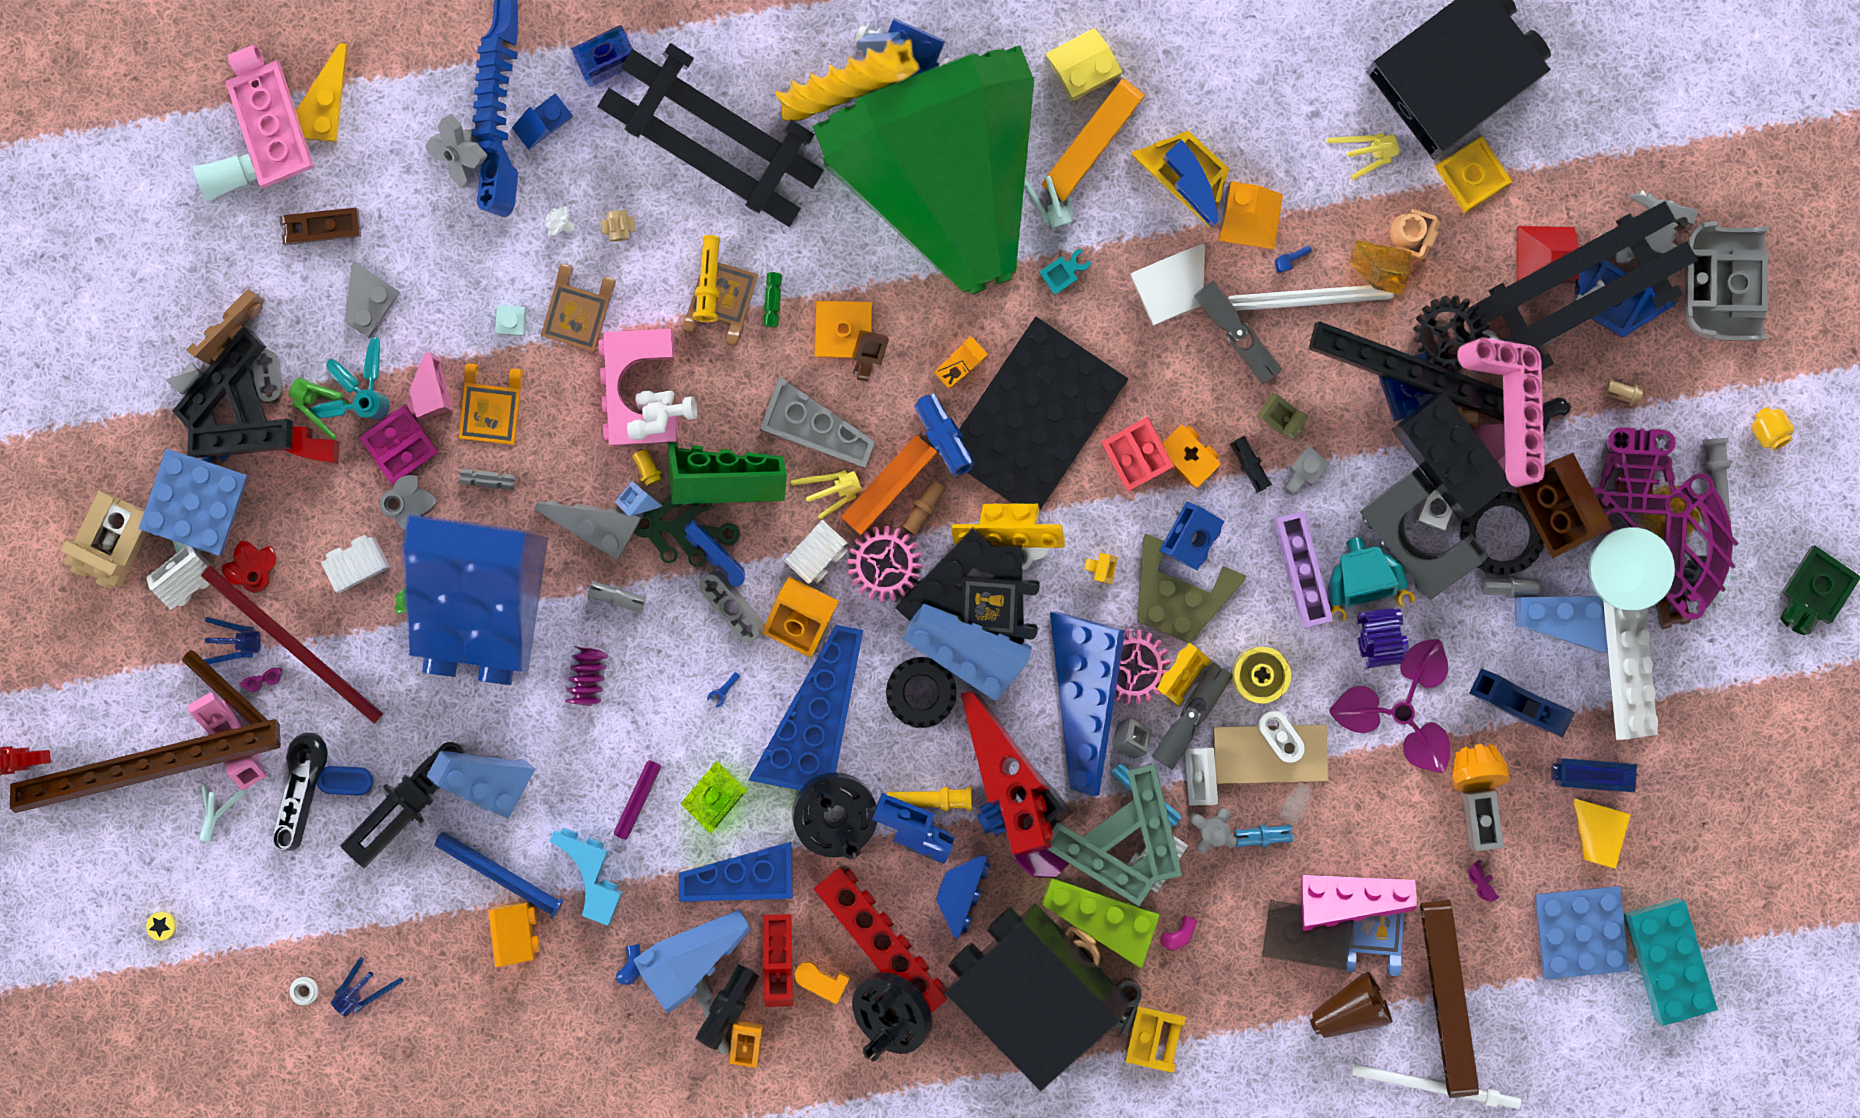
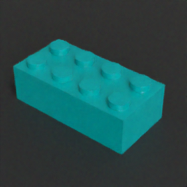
M1675 898L1624 913L1656 1023L1666 1026L1717 1011L1718 1008L1686 901Z

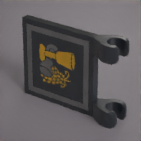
M963 576L961 621L972 625V623L983 627L982 630L995 635L1000 633L1005 636L1035 639L1038 633V626L1036 624H1018L1019 593L1035 596L1040 589V583L1038 580H1008Z

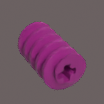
M573 646L580 650L581 653L572 655V658L578 661L579 664L570 666V669L576 672L577 676L568 677V680L576 685L575 687L567 688L566 691L574 695V697L566 699L565 702L584 706L601 703V698L595 696L594 693L603 691V687L597 685L596 682L604 681L605 679L598 671L605 670L607 666L599 660L608 658V654L599 649Z

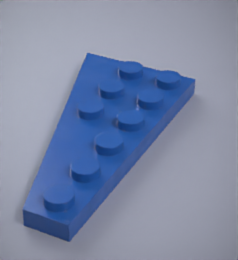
M1054 611L1050 612L1070 789L1090 796H1097L1100 794L1125 630Z
M835 625L748 781L801 790L813 778L826 773L836 772L863 630Z

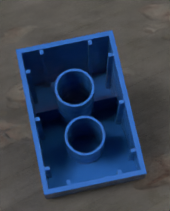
M408 515L403 545L409 655L423 657L422 673L456 677L457 664L465 663L480 666L478 681L512 685L514 671L524 672L529 670L548 543L547 537L524 531Z

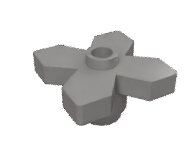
M449 114L437 126L440 134L431 137L425 147L436 160L448 162L450 177L460 188H463L472 181L474 177L473 169L483 164L487 154L476 143V138L471 136L472 129L463 130L458 120L452 114Z

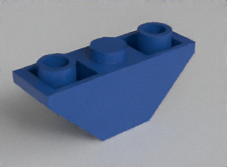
M980 854L945 871L936 901L954 937L959 938L961 932L967 933L972 917L967 916L970 905L976 906L981 890L976 889L979 879L985 880L990 867V863L986 862V855Z

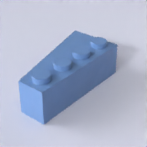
M923 604L909 621L903 637L904 641L995 701L998 700L1027 665L1032 649L1031 645L1025 643L1020 645L1010 641L1008 636L1000 633L997 636L982 630L983 627L975 623L969 625L959 621L957 616Z

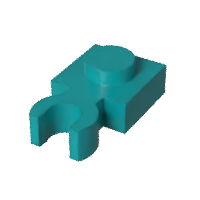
M1082 249L1074 251L1068 262L1061 256L1039 271L1040 276L1054 296L1078 280L1074 272L1085 271L1090 267V261L1083 265L1078 264L1076 261V257L1083 253Z

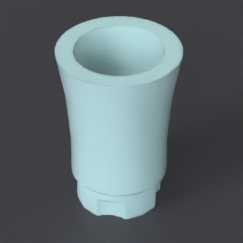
M249 153L193 166L196 180L207 203L227 192L249 184L250 181L257 180Z

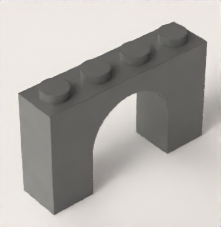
M1417 467L1368 503L1360 513L1363 515L1362 519L1366 526L1374 529L1378 534L1382 546L1387 551L1393 553L1397 558V562L1402 565L1404 573L1409 574L1415 581V587L1423 596L1426 595L1429 600H1432L1481 565L1489 555L1471 533L1447 551L1437 554L1422 552L1410 543L1404 530L1405 516L1409 510L1426 499L1436 489L1421 469Z

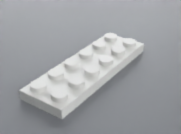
M1603 600L1616 740L1658 735V718L1654 700L1656 692L1653 687V662L1650 657V633L1647 625L1648 608L1631 611L1622 610L1609 605Z

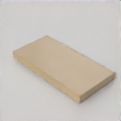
M1291 725L1304 743L1303 756L1293 763L1284 762L1278 758L1261 734L1259 726L1213 727L1217 784L1328 781L1327 725ZM1268 726V728L1275 730L1277 726ZM1285 744L1284 751L1287 754L1292 753L1294 750L1293 744Z

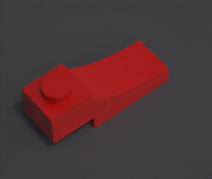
M791 914L763 915L765 1007L794 1006Z

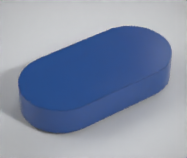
M327 766L324 767V770L317 778L318 788L326 794L360 796L367 794L374 785L372 773L363 767Z

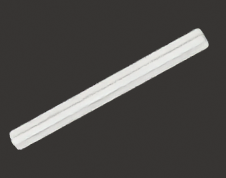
M1393 284L1233 295L1229 296L1228 300L1237 311L1389 300L1394 298Z

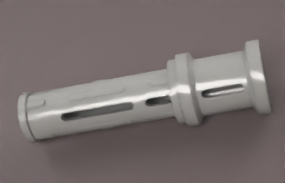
M1729 438L1702 440L1703 444L1706 445L1707 462L1704 466L1706 471H1709L1714 488L1723 500L1731 522L1727 469H1729L1731 463L1727 460L1726 443L1729 442Z

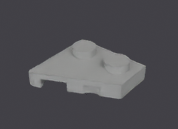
M354 261L351 267L344 322L367 338H370L400 294V291Z

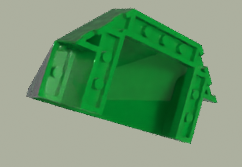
M1021 45L1008 50H1004V48L991 50L981 56L978 53L969 54L861 96L855 100V105L843 107L829 116L830 119L812 126L824 155V167L963 293L970 291L971 295L986 290L985 284L996 281L997 285L1013 279L1011 274L1016 273L1035 79L1032 76Z

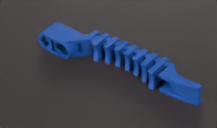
M494 0L491 28L486 35L481 37V46H478L477 53L480 54V60H477L476 67L479 68V73L475 77V81H478V87H475L474 94L477 95V101H474L473 108L476 109V115H473L472 122L475 123V128L472 129L471 136L476 138V143L487 154L480 169L477 195L478 207L481 210L504 218L509 216L514 210L518 171L512 165L502 145L503 140H508V133L496 129V126L506 125L507 121L506 118L497 115V111H506V104L498 101V97H507V90L500 88L499 84H509V77L500 72L512 71L513 64L504 60L517 59L518 53L502 46V41L513 46L517 45V0Z

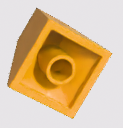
M1231 181L1227 187L1219 241L1274 250L1283 194L1259 185Z

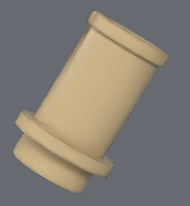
M1610 379L1604 396L1627 402L1628 406L1633 404L1638 406L1643 389H1639L1636 384L1633 387Z

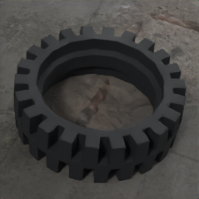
M1501 492L1470 518H1463L1460 525L1461 532L1459 533L1461 540L1470 533L1476 539L1475 532L1479 519L1486 511L1493 507L1507 506L1520 512L1527 521L1530 532L1528 545L1522 554L1508 561L1494 560L1488 556L1477 567L1484 572L1494 575H1510L1531 566L1538 559L1540 552L1543 551L1544 542L1521 497L1517 493Z

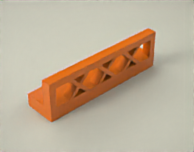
M916 434L845 511L841 518L862 536L937 455V451Z

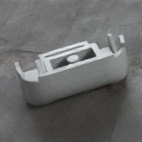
M1718 221L1703 223L1690 234L1687 241L1698 261L1685 268L1684 310L1686 322L1690 330L1697 336L1715 341H1764L1767 339V335H1764V318H1766V312L1768 311L1767 250H1765V233L1768 232V227L1725 228L1718 227Z

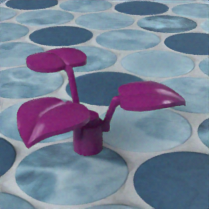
M1430 639L1412 646L1409 652L1405 653V660L1400 664L1402 675L1413 680L1406 700H1398L1394 703L1392 709L1378 707L1379 698L1372 689L1365 686H1355L1345 691L1331 706L1329 712L1341 726L1357 733H1368L1375 730L1380 724L1378 713L1392 715L1393 719L1399 724H1409L1415 732L1408 734L1404 740L1403 752L1406 759L1418 768L1444 773L1450 758L1448 735L1440 725L1434 722H1428L1420 729L1413 721L1415 709L1411 703L1418 682L1423 687L1433 688L1440 685L1448 674V660L1442 642L1439 639Z

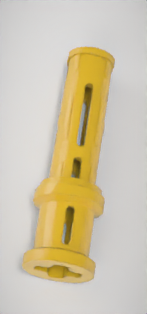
M704 235L702 237L700 283L694 293L697 297V303L693 319L700 322H716L718 320V315L715 314L716 299L720 296V292L716 288L720 237Z
M944 786L940 791H887V795L919 808H941V811L948 812L949 809H967L968 812L972 811V786H967L966 789H949L948 786Z

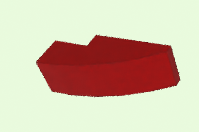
M293 426L292 449H286L285 451L319 462L338 464L340 442L329 439H312L311 428Z

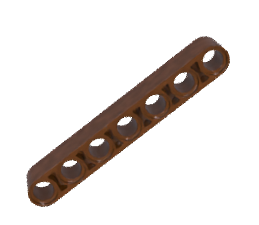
M1449 899L1421 903L1420 910L1424 912V918H1422L1424 940L1447 1093L1450 1099L1479 1095V1084L1452 905Z

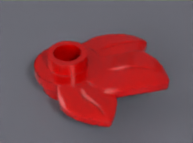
M243 540L240 541L234 550V561L223 564L221 567L222 573L232 585H243L247 591L252 593L261 592L267 588L270 579L269 573L276 565L275 551L272 546L258 551L253 544ZM254 574H258L257 580L251 582V577Z

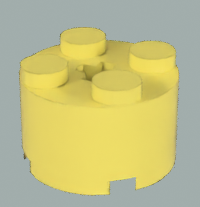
M1253 647L1243 651L1235 659L1231 669V680L1235 691L1244 699L1254 703L1265 704L1277 700L1287 691L1291 682V669L1288 662L1279 651L1269 647ZM1261 667H1263V672L1267 673V678L1262 679L1259 683L1254 673L1255 671H1260Z

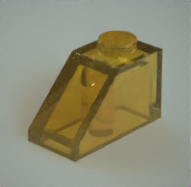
M1356 240L1350 257V264L1374 289L1402 295L1409 278L1412 252Z

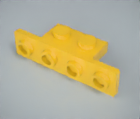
M983 504L979 524H952L951 527L954 545L972 527L978 530L993 545H1022V548H1064L1066 541L1061 524H1037L1040 513L1038 504Z

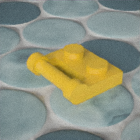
M1189 643L1186 648H1183L1178 653L1176 662L1170 671L1161 677L1157 690L1180 707L1184 702L1183 697L1203 668H1208L1212 660L1197 647Z
M1138 1006L1135 1011L1125 1062L1174 1073L1176 1068L1174 1059L1181 1027L1185 1025L1187 1017ZM1163 1021L1169 1022L1171 1025L1163 1060H1158L1155 1057Z

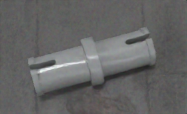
M592 580L587 597L610 603L613 608L619 606L639 614L642 613L646 600L645 596L624 591L621 586L614 588Z

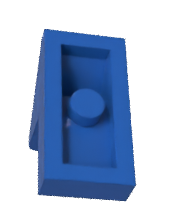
M555 93L534 110L530 106L513 125L512 129L527 149L530 150L573 118V115Z

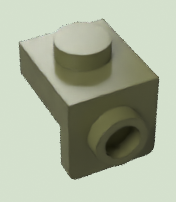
M1275 393L1271 394L1257 415L1274 430L1292 439L1303 430L1305 422L1309 417L1306 413L1297 410Z

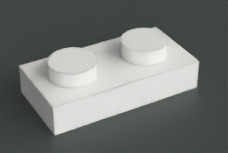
M1214 748L1186 749L1189 806L1218 804Z

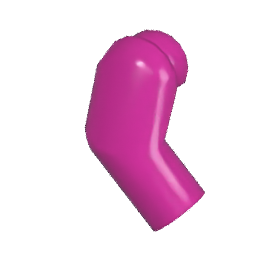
M1184 915L1179 931L1172 934L1168 932L1162 934L1160 938L1161 945L1170 951H1175L1187 945L1191 940L1197 920Z

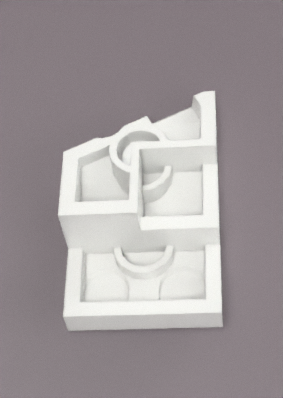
M1204 243L1130 274L1153 326L1201 306L1194 295L1204 287Z

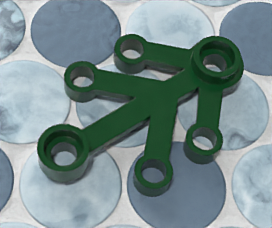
M670 493L667 500L661 504L663 507L643 512L642 519L647 518L650 521V526L647 529H642L639 523L634 533L639 537L649 538L659 550L663 562L668 564L674 563L678 558V552L675 548L667 545L658 531L671 533L688 555V561L692 566L701 567L706 561L705 554L697 550L686 539L685 525L701 512L710 510L713 506L712 503H709V506L706 508H701L699 503H696L672 521L660 520L673 508L683 506V504H672ZM725 523L721 527L701 525L713 538L719 539L724 545H734L740 539V530L732 523ZM732 529L734 532L733 538L725 539L723 536L724 531ZM667 550L674 552V558L670 561L664 557V553ZM695 553H699L702 556V561L699 564H695L692 561V556Z

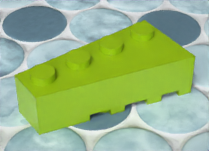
M1058 878L1049 879L1042 900L1044 907L1142 969L1160 916L1158 912Z

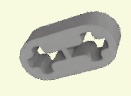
M264 349L252 363L254 383L259 398L265 402L273 403L278 401L283 394L280 362L274 352ZM265 354L267 358L272 359V363L268 364L269 374L265 373L264 366L258 364L259 361L263 360V355ZM266 378H270V384L277 388L276 391L272 392V397L263 393V389L267 388Z

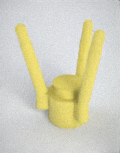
M1384 133L1376 135L1326 139L1327 143L1374 141L1371 142L1369 147L1347 152L1348 157L1372 152L1374 158H1380L1352 174V180L1365 175L1381 165L1391 163V157L1399 155V146L1394 134L1385 136Z
M846 470L838 473L790 481L791 485H802L839 479L834 481L835 486L806 497V501L810 502L838 492L840 497L845 495V497L819 514L818 518L820 520L847 502L857 499L855 494L862 492L854 471L847 473Z

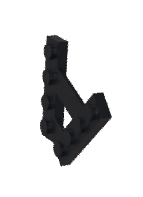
M246 327L240 330L216 361L211 364L172 410L188 428V456L204 458L292 449L293 421L289 419L267 421L249 370L251 364L263 352L266 345ZM227 394L237 424L218 426L213 409Z
M972 527L895 608L909 621L923 604L961 617L962 587L957 586V584L963 579V576H966L975 568L994 575L996 579L1023 580L1022 545H993L978 530ZM1019 593L1018 624H1024L1023 594ZM1008 636L1010 641L1020 645L1025 643L1024 638Z

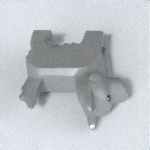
M1640 190L1639 194L1630 195V199L1642 204L1647 210L1666 201L1676 219L1675 222L1645 237L1655 257L1676 247L1672 242L1676 238L1674 236L1677 233L1674 230L1678 226L1676 222L1679 221L1683 227H1686L1687 224L1693 225L1699 212L1689 207H1681L1678 203L1671 200L1656 199L1651 193L1646 194L1643 190ZM1629 247L1616 253L1617 263L1627 264L1631 261L1634 255Z

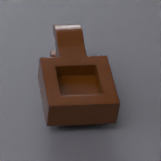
M860 330L852 355L854 360H858L854 368L857 380L868 382L873 364H882L889 341L887 335Z

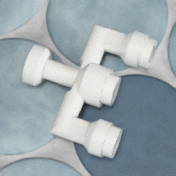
M648 390L636 394L637 408L642 410L644 421L641 419L633 420V422L627 424L629 438L641 440L647 435L664 433L668 417L684 415L688 420L696 419L697 405L694 397H685L682 404L672 405L674 399L673 391L653 393Z

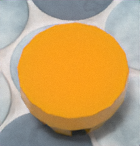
M1483 744L1474 745L1475 748L1465 747L1456 752L1451 776L1453 787L1456 791L1473 792L1489 790L1509 782L1508 765L1494 745L1488 744L1483 747Z

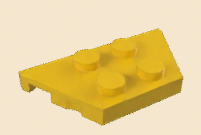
M1189 130L1172 138L1158 141L1140 150H1134L1130 156L1210 229L1205 220L1174 188L1176 182L1181 178L1163 160V157L1182 139L1196 157L1208 179L1216 208H1218L1230 168Z

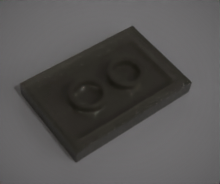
M1270 900L1261 957L1346 971L1353 920L1338 922V925L1326 927V925L1313 927V930L1303 931L1302 905Z

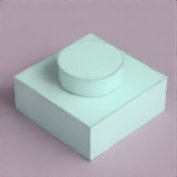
M497 305L495 334L524 336L526 307Z

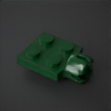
M1811 546L1781 592L1789 599V603L1781 615V622L1786 627L1790 623L1793 624L1792 631L1801 635L1812 633L1820 620L1831 624L1859 582L1860 575L1817 546Z

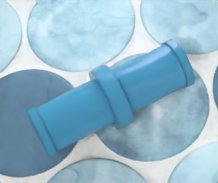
M1291 824L1273 827L1259 825V828L1234 830V837L1242 838L1237 839L1236 848L1253 845L1268 847V844L1293 842V833L1283 834L1293 831Z

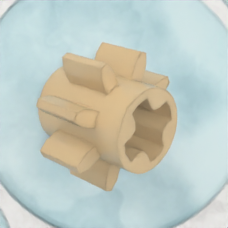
M627 210L607 212V220H601L602 234L609 235L611 242L631 239L630 232L636 231L635 218L633 216L628 217Z

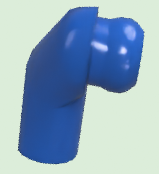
M639 944L625 947L628 962L616 973V980L621 985L634 983L640 975L634 959L641 955Z

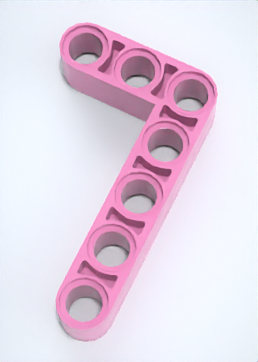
M1480 338L1462 345L1458 350L1457 356L1464 368L1503 375L1505 472L1508 482L1514 487H1522L1540 481L1544 476L1542 370L1541 356L1538 350L1529 345L1489 338Z

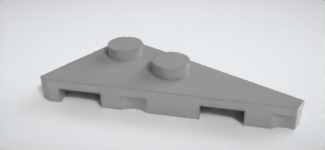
M550 500L546 502L539 501L534 507L538 512L616 560L621 557L644 515L640 513L629 517L626 513L617 512V509H601L596 506L576 504L575 506L560 505L558 501Z

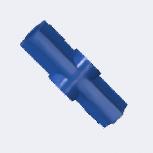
M933 393L918 399L914 407L927 428V437L936 451L942 455L952 475L956 477L969 472L975 465L973 458H971L968 449L961 440L963 436L953 419L948 417L937 395Z

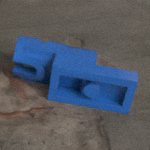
M882 793L872 820L896 829L893 839L894 843L905 846L908 851L918 853L928 859L931 858L942 864L946 863L955 837L949 832L931 825L934 813Z

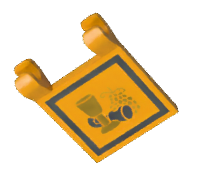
M471 363L466 364L458 439L515 445L523 370L514 368L510 370L508 388L476 384L479 366Z

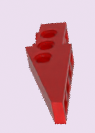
M973 691L961 693L987 801L995 805L1000 804L1012 854L1021 857L1051 848V839L1054 837L1051 825L1046 823L1045 800L1038 793L1048 790L1047 784L980 694ZM1018 761L1019 769L1017 773L1011 775L1009 767L1012 762ZM1024 788L1026 797L1023 801L1018 802L1016 794L1019 789ZM1031 815L1033 825L1030 829L1026 830L1023 826V821L1027 816Z

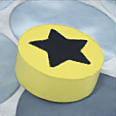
M168 912L153 914L149 917L146 924L149 936L158 941L172 937L177 928L175 918Z

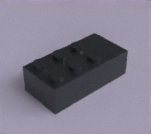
M1445 392L1433 395L1391 429L1458 519L1470 518L1511 485L1506 478V473Z

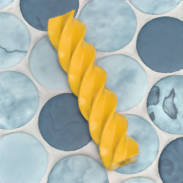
M909 39L902 45L887 40L886 47L882 53L868 48L863 61L855 60L849 56L844 69H838L830 64L828 72L824 77L817 76L811 72L809 80L805 85L792 80L788 92L775 91V95L782 106V119L786 121L791 119L793 121H801L810 118L816 113L827 111L834 106L866 95L873 90L884 88L893 82L904 80L913 75L919 67L912 56L911 41Z

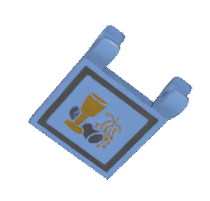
M1404 913L1383 917L1376 915L1356 922L1354 920L1346 921L1343 971L1354 972L1356 970V952L1389 955L1388 975L1400 976Z

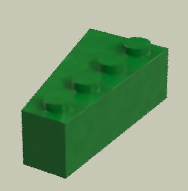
M668 442L667 473L672 504L785 501L787 473L784 457L750 452L740 456L727 449H720V453L703 451L704 446L692 445L691 449L678 448V443Z

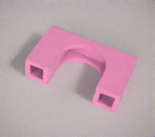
M672 329L603 332L604 339L599 340L600 356H605V367L600 368L601 384H606V395L602 396V410L607 412L608 423L603 424L604 440H609V445L612 447L668 444V442L679 443L678 416L668 417L664 433L647 435L641 440L630 439L627 424L633 422V420L641 419L644 421L643 414L635 413L626 407L620 393L623 375L634 364L642 361L675 359Z

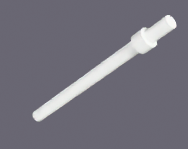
M1353 1064L1351 1073L1353 1076L1448 1095L1446 1083ZM1487 1089L1486 1091L1479 1090V1095L1460 1097L1484 1102L1485 1106L1495 1108L1497 1105L1519 1109L1521 1105V1098L1499 1094V1091Z

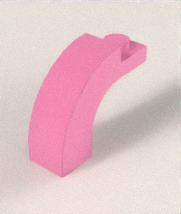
M213 692L187 705L189 713L209 735L243 727L225 700L220 701ZM259 754L224 762L228 776L241 790L267 777Z

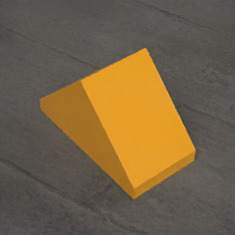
M738 1020L735 1022L732 1032L729 1064L757 1068L764 1024Z

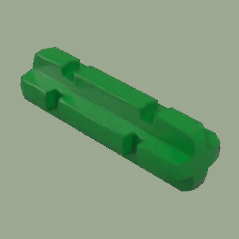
M769 272L766 279L768 288H766L764 310L766 314H764L763 324L765 327L775 328L779 325V315H777V312H780L781 289H779V286H782V275L778 272Z

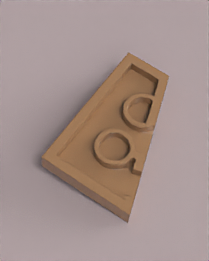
M247 289L224 312L223 321L215 326L211 325L204 331L205 339L198 346L192 343L186 351L195 358L211 365L246 323L258 316L262 310L261 305L265 300L255 292Z

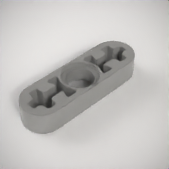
M712 571L701 579V592L740 640L748 643L753 642L763 634V621L738 590L729 583L728 578L722 572ZM714 580L718 583L715 589L710 586ZM726 592L727 595L720 599L719 596ZM727 600H733L737 604V613L728 611L726 607ZM744 614L745 617L738 622L737 618ZM751 624L754 628L749 633L746 628Z

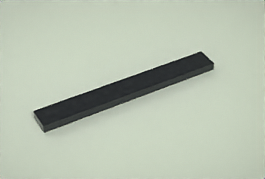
M1321 321L1315 323L1309 350L1430 395L1445 392L1452 403L1504 421L1503 389Z

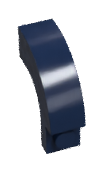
M1482 668L1469 694L1531 726L1562 738L1575 714L1569 708L1535 695L1504 677Z

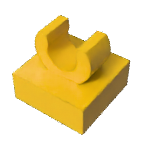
M1100 553L1098 561L1086 558L1084 570L1095 572V581L1112 585L1118 557Z

